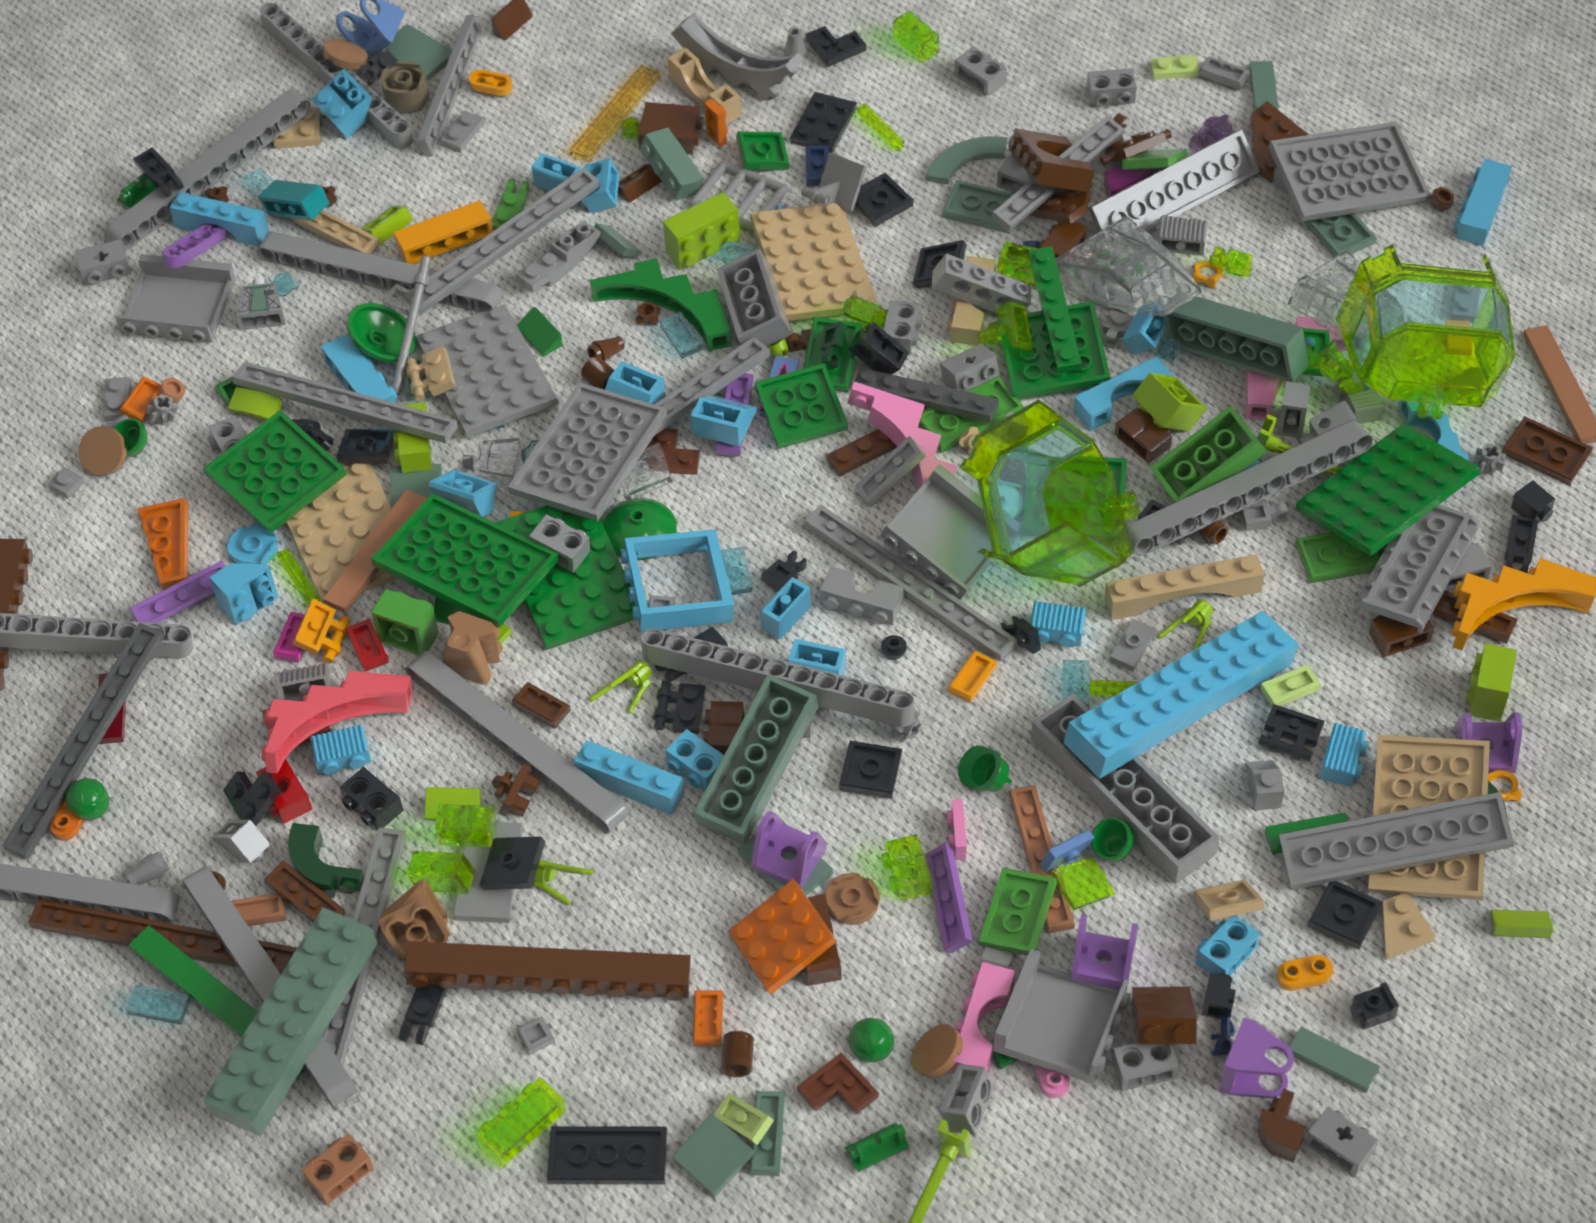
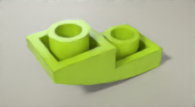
M236 387L227 409L235 414L251 415L257 420L266 421L281 409L284 400L267 393Z

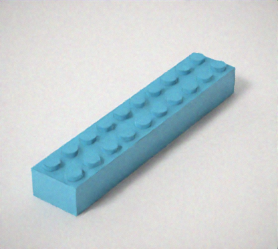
M1261 611L1070 721L1063 743L1100 779L1290 666L1294 660L1299 643L1264 611Z

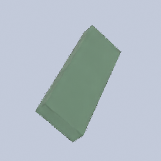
M1250 61L1249 69L1254 111L1267 101L1279 110L1273 61Z
M1302 1026L1290 1045L1294 1057L1365 1093L1368 1092L1380 1068V1065Z
M756 1091L755 1108L767 1114L774 1121L758 1145L752 1142V1149L755 1154L751 1157L750 1175L780 1176L785 1092Z

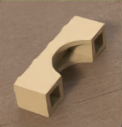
M686 47L667 57L669 78L701 107L705 109L704 102L711 98L718 105H722L727 114L725 117L726 125L742 116L740 95L727 84L720 88L714 86L705 75L699 59Z
M967 256V262L995 272L996 259ZM961 299L953 300L951 314L954 316L949 318L947 332L951 333V342L969 345L980 344L984 325V312L979 311L969 302Z

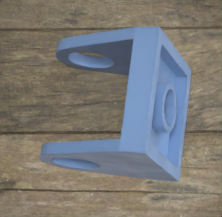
M360 0V9L367 20L349 11H342L336 16L338 30L347 41L359 45L367 52V60L393 42L405 13L398 6L385 0H370L377 7V15L369 12L366 7V0ZM342 17H347L351 20L354 26L352 32L343 26Z

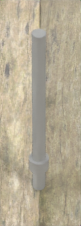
M422 256L418 273H415L413 281L415 288L392 382V387L398 396L401 391L424 288L428 286V270L431 258L428 256Z

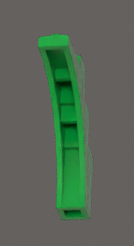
M657 258L634 263V271L590 280L593 302L605 300L650 302L676 313L691 324L702 337L708 351L732 346L731 330L717 289L693 294L687 274L663 278Z

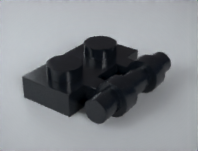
M662 681L661 688L658 689L656 696L658 706L654 709L653 719L655 720L654 728L663 730L665 723H673V732L683 733L687 729L693 734H699L706 685L679 683L678 692L671 690L672 683L670 681ZM669 703H676L675 711L668 710Z
M1273 704L1264 727L1265 731L1271 732L1273 735L1269 737L1261 734L1258 744L1268 747L1269 751L1275 753L1280 751L1289 754L1291 758L1296 760L1301 758L1311 761L1313 751L1305 749L1304 745L1316 747L1325 721ZM1283 736L1295 740L1296 743L1295 745L1281 741V737Z

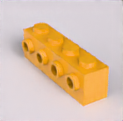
M481 200L393 233L397 250L404 262L416 264L421 262L422 256L432 258L483 239L493 232L490 215Z

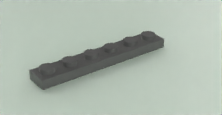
M861 368L854 382L924 404V408L991 423L999 408V399L865 368Z

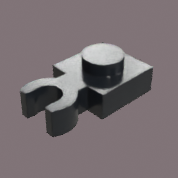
M385 47L368 61L370 66H365L359 75L362 76L364 73H369L371 79L367 84L371 85L375 82L378 75L381 78V74L386 67L389 66L390 69L398 61Z
M792 551L789 553L785 563L778 559L761 574L762 581L778 592L791 577L798 579L797 572H801L807 567V559L803 558L800 562H794L797 559V552Z

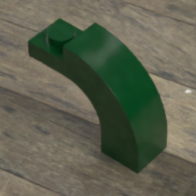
M292 823L288 838V849L294 869L330 898H335L337 889L345 893L360 892L364 881L362 869L336 867L322 862L319 859V852L323 837L319 826Z

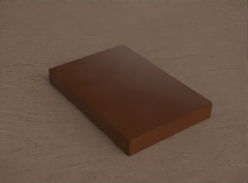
M1524 416L1502 448L1501 454L1504 453L1507 457L1570 486L1591 455L1593 447Z

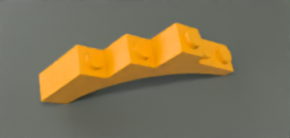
M1539 558L1536 568L1531 566L1528 573L1503 565L1500 575L1494 574L1492 581L1467 573L1463 582L1458 581L1453 596L1458 597L1454 608L1459 609L1457 618H1460L1461 622L1455 621L1450 636L1455 637L1452 648L1462 651L1468 638L1482 623L1495 616V614L1526 606H1554L1588 614L1596 596V577Z

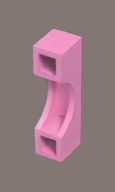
M982 962L980 971H974L970 988H974L972 997L966 996L963 1012L966 1013L964 1021L959 1020L956 1029L963 1039V1046L960 1056L957 1054L954 1058L956 1063L951 1069L952 1074L955 1073L958 1064L985 1067L988 1073L992 1060L993 1044L983 1037L978 1024L987 1013L996 1009L1006 1008L1015 982V970Z

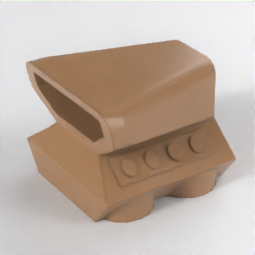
M458 611L448 616L451 636L447 641L442 662L462 678L486 685L491 678L488 664L500 662L499 655L503 650L502 644L497 640L500 631L492 622Z
M425 879L418 881L383 911L381 919L378 920L382 932L400 960H406L408 941L446 943L448 937L453 935L447 926V913Z

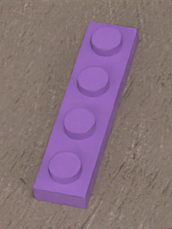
M743 374L728 384L725 399L750 405L754 374ZM743 440L740 447L717 441L716 455L741 457Z
M221 560L129 609L136 622L159 623L214 594L209 577L226 566Z
M945 842L925 854L944 950L953 953L973 940L953 846Z

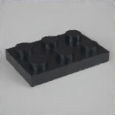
M815 91L790 136V143L804 147L829 145V153H834L857 109V102Z

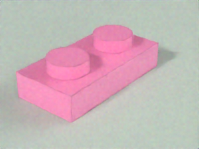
M953 799L952 810H947L946 812L947 827H953V834H948V842L953 846L955 860H966L967 845L963 799Z

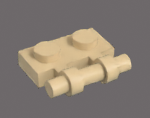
M444 346L421 355L423 363L419 365L414 358L407 360L408 367L406 372L407 376L411 379L410 389L417 401L424 400V393L428 391L435 397L456 387L448 352ZM426 375L427 379L421 381L420 377Z

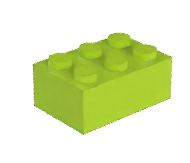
M722 192L664 220L663 230L666 254L682 270L688 266H693L696 262L706 257L715 255L727 247L734 246L740 241L738 208Z

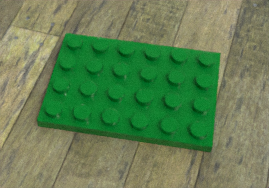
M1403 423L1366 452L1295 503L1296 510L1369 556H1372L1478 476L1479 466Z
M432 493L371 558L372 566L478 618L492 622L493 625L500 628L559 561V554Z
M546 505L494 522L529 539L530 534L547 514L554 519H561L566 525L575 530H582L590 537V552L574 573L555 564L524 599L546 650L635 620L632 613V607L635 604L629 601L628 587H631V585L625 582L624 570L600 519L594 521Z

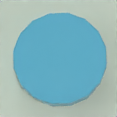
M250 524L251 527L246 528L244 526L240 527L231 534L227 542V549L233 563L268 564L278 551V540L275 533L269 534L259 524Z

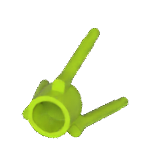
M1197 600L1183 615L1159 633L1158 638H1163L1179 624H1185L1188 621L1193 626L1202 625L1192 651L1199 648L1208 627L1213 623L1209 618L1213 614L1212 606L1205 600Z
M638 660L624 674L592 695L589 701L593 702L626 679L632 687L640 686L627 710V713L631 714L645 690L651 685L649 681L653 674L651 668L644 661Z
M540 859L534 878V887L541 888L566 905H570L571 901L548 886L546 882L554 880L556 871L592 875L594 872L590 869L556 864Z

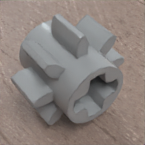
M160 394L156 398H150L146 414H152L151 422L164 425L168 421L174 422L178 405H173V397Z
M1486 444L1483 449L1477 448L1473 463L1479 466L1480 473L1483 472L1492 476L1496 470L1502 472L1506 454H1501L1500 446Z
M914 710V721L909 726L897 727L890 725L893 728L890 733L899 740L902 738L904 740H907V738L913 739L922 727V723L918 719L920 713Z

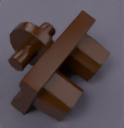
M523 763L514 782L511 781L512 774L510 772H505L504 776H495L493 778L492 785L496 789L495 796L502 798L504 793L508 794L499 814L507 816L508 812L520 816L524 815L530 800L518 795V792L522 790L533 796L540 782V779L528 773L530 766Z

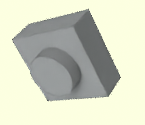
M63 467L48 482V486L51 490L69 499L85 482L82 476Z

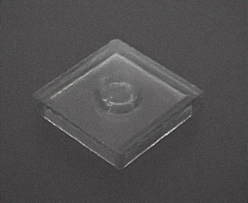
M660 443L644 450L621 485L627 502L673 482Z

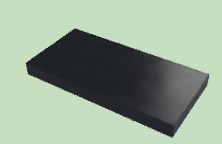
M551 1126L547 1183L665 1184L667 1126Z

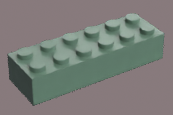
M1180 291L1162 309L1170 345L1175 348L1293 383L1309 366L1303 327Z
M767 675L694 811L697 824L741 844L748 841L818 708L815 694L772 675Z

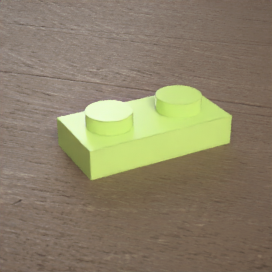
M1196 55L1151 58L1150 65L1153 80L1198 77L1199 75Z
M1307 664L1261 683L1260 690L1271 706L1273 704L1283 706L1319 691L1321 683Z
M730 1092L714 1113V1116L723 1124L756 1145L759 1144L774 1121L767 1114Z

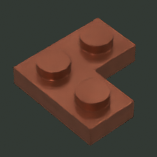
M663 429L654 435L651 440L647 466L648 472L698 475L700 450L676 449L678 429Z
M842 1052L797 1086V1092L815 1111L839 1095L858 1114L879 1098V1092Z

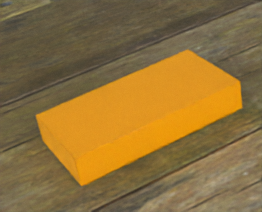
M974 650L948 686V692L971 703L997 667V661Z

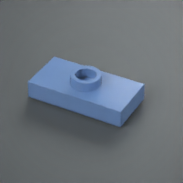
M1086 830L1049 849L1040 862V867L1046 873L1063 863L1071 864L1080 854L1086 851L1095 837L1089 830Z

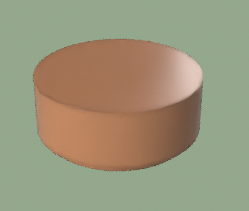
M167 378L162 382L159 394L173 397V403H177L185 394V387L178 379Z

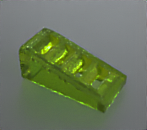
M1009 301L1005 302L997 308V314L1011 346L1031 351L1033 348L1026 306Z

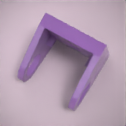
M1463 712L1455 723L1456 739L1490 741V746L1493 750L1489 751L1488 773L1497 770L1515 773L1522 739L1520 713L1512 712L1505 722H1472L1470 712Z
M768 811L762 818L756 832L751 862L752 869L784 884L794 879L802 888L827 849L826 842L820 833L812 831L809 835L783 824L776 813ZM785 852H794L797 855L792 860L782 858Z
M1081 914L1071 980L1121 989L1124 979L1129 982L1138 924L1132 923L1130 939L1128 940L1086 932L1087 915ZM1107 958L1110 960V962L1102 963L1099 962L1097 959Z
M1244 1017L1225 1062L1219 1091L1234 1096L1270 1099L1274 1098V1096L1280 1097L1283 1089H1287L1288 1086L1286 1073L1293 1066L1294 1055L1292 1050L1256 1021ZM1271 1049H1278L1287 1056V1063L1282 1067H1278L1264 1056L1265 1053ZM1261 1075L1279 1076L1282 1085L1276 1091L1265 1090L1259 1083V1077Z

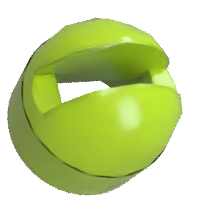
M784 338L767 346L773 357H783V355L785 356L788 353V345Z

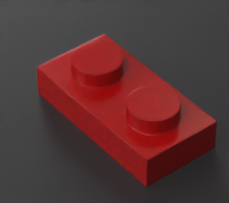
M370 618L346 627L347 635L365 672L389 663L388 656Z

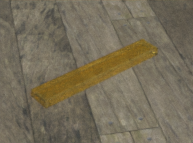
M641 64L569 149L570 155L589 163L661 78L660 71Z

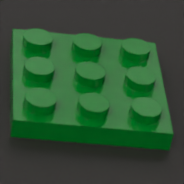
M825 363L755 382L754 387L777 449L848 430V422Z

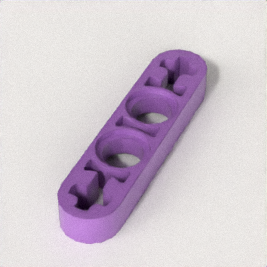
M205 223L167 247L163 251V264L171 268L185 265L225 239L226 229L215 224Z

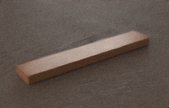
M1548 325L1525 329L1523 336L1576 440L1584 444L1596 442V418Z
M407 489L325 595L323 598L325 605L344 613L348 612L379 570V568L372 566L371 558L427 499L426 497Z
M1036 786L1010 789L1009 798L1030 873L1053 877L1057 881L1045 920L1047 934L1075 929L1074 919L1059 867L1057 866L1046 873L1040 867V862L1048 850L1053 848Z

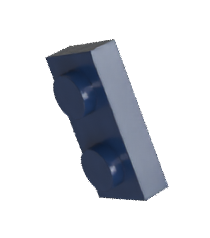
M829 145L806 146L807 186L820 185L829 157Z

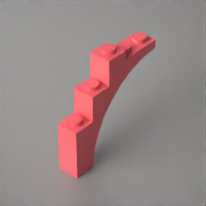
M348 671L345 681H341L340 687L311 685L308 695H304L303 701L273 699L270 709H266L264 715V724L268 725L269 733L268 744L263 745L261 758L262 761L266 762L267 773H278L286 757L297 745L310 735L329 725L345 719L369 714L407 713L412 699L411 676Z

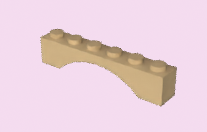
M1257 554L1106 582L1104 601L1111 620L1137 616L1157 604L1185 595L1219 593L1238 597L1260 593L1262 591L1264 572Z

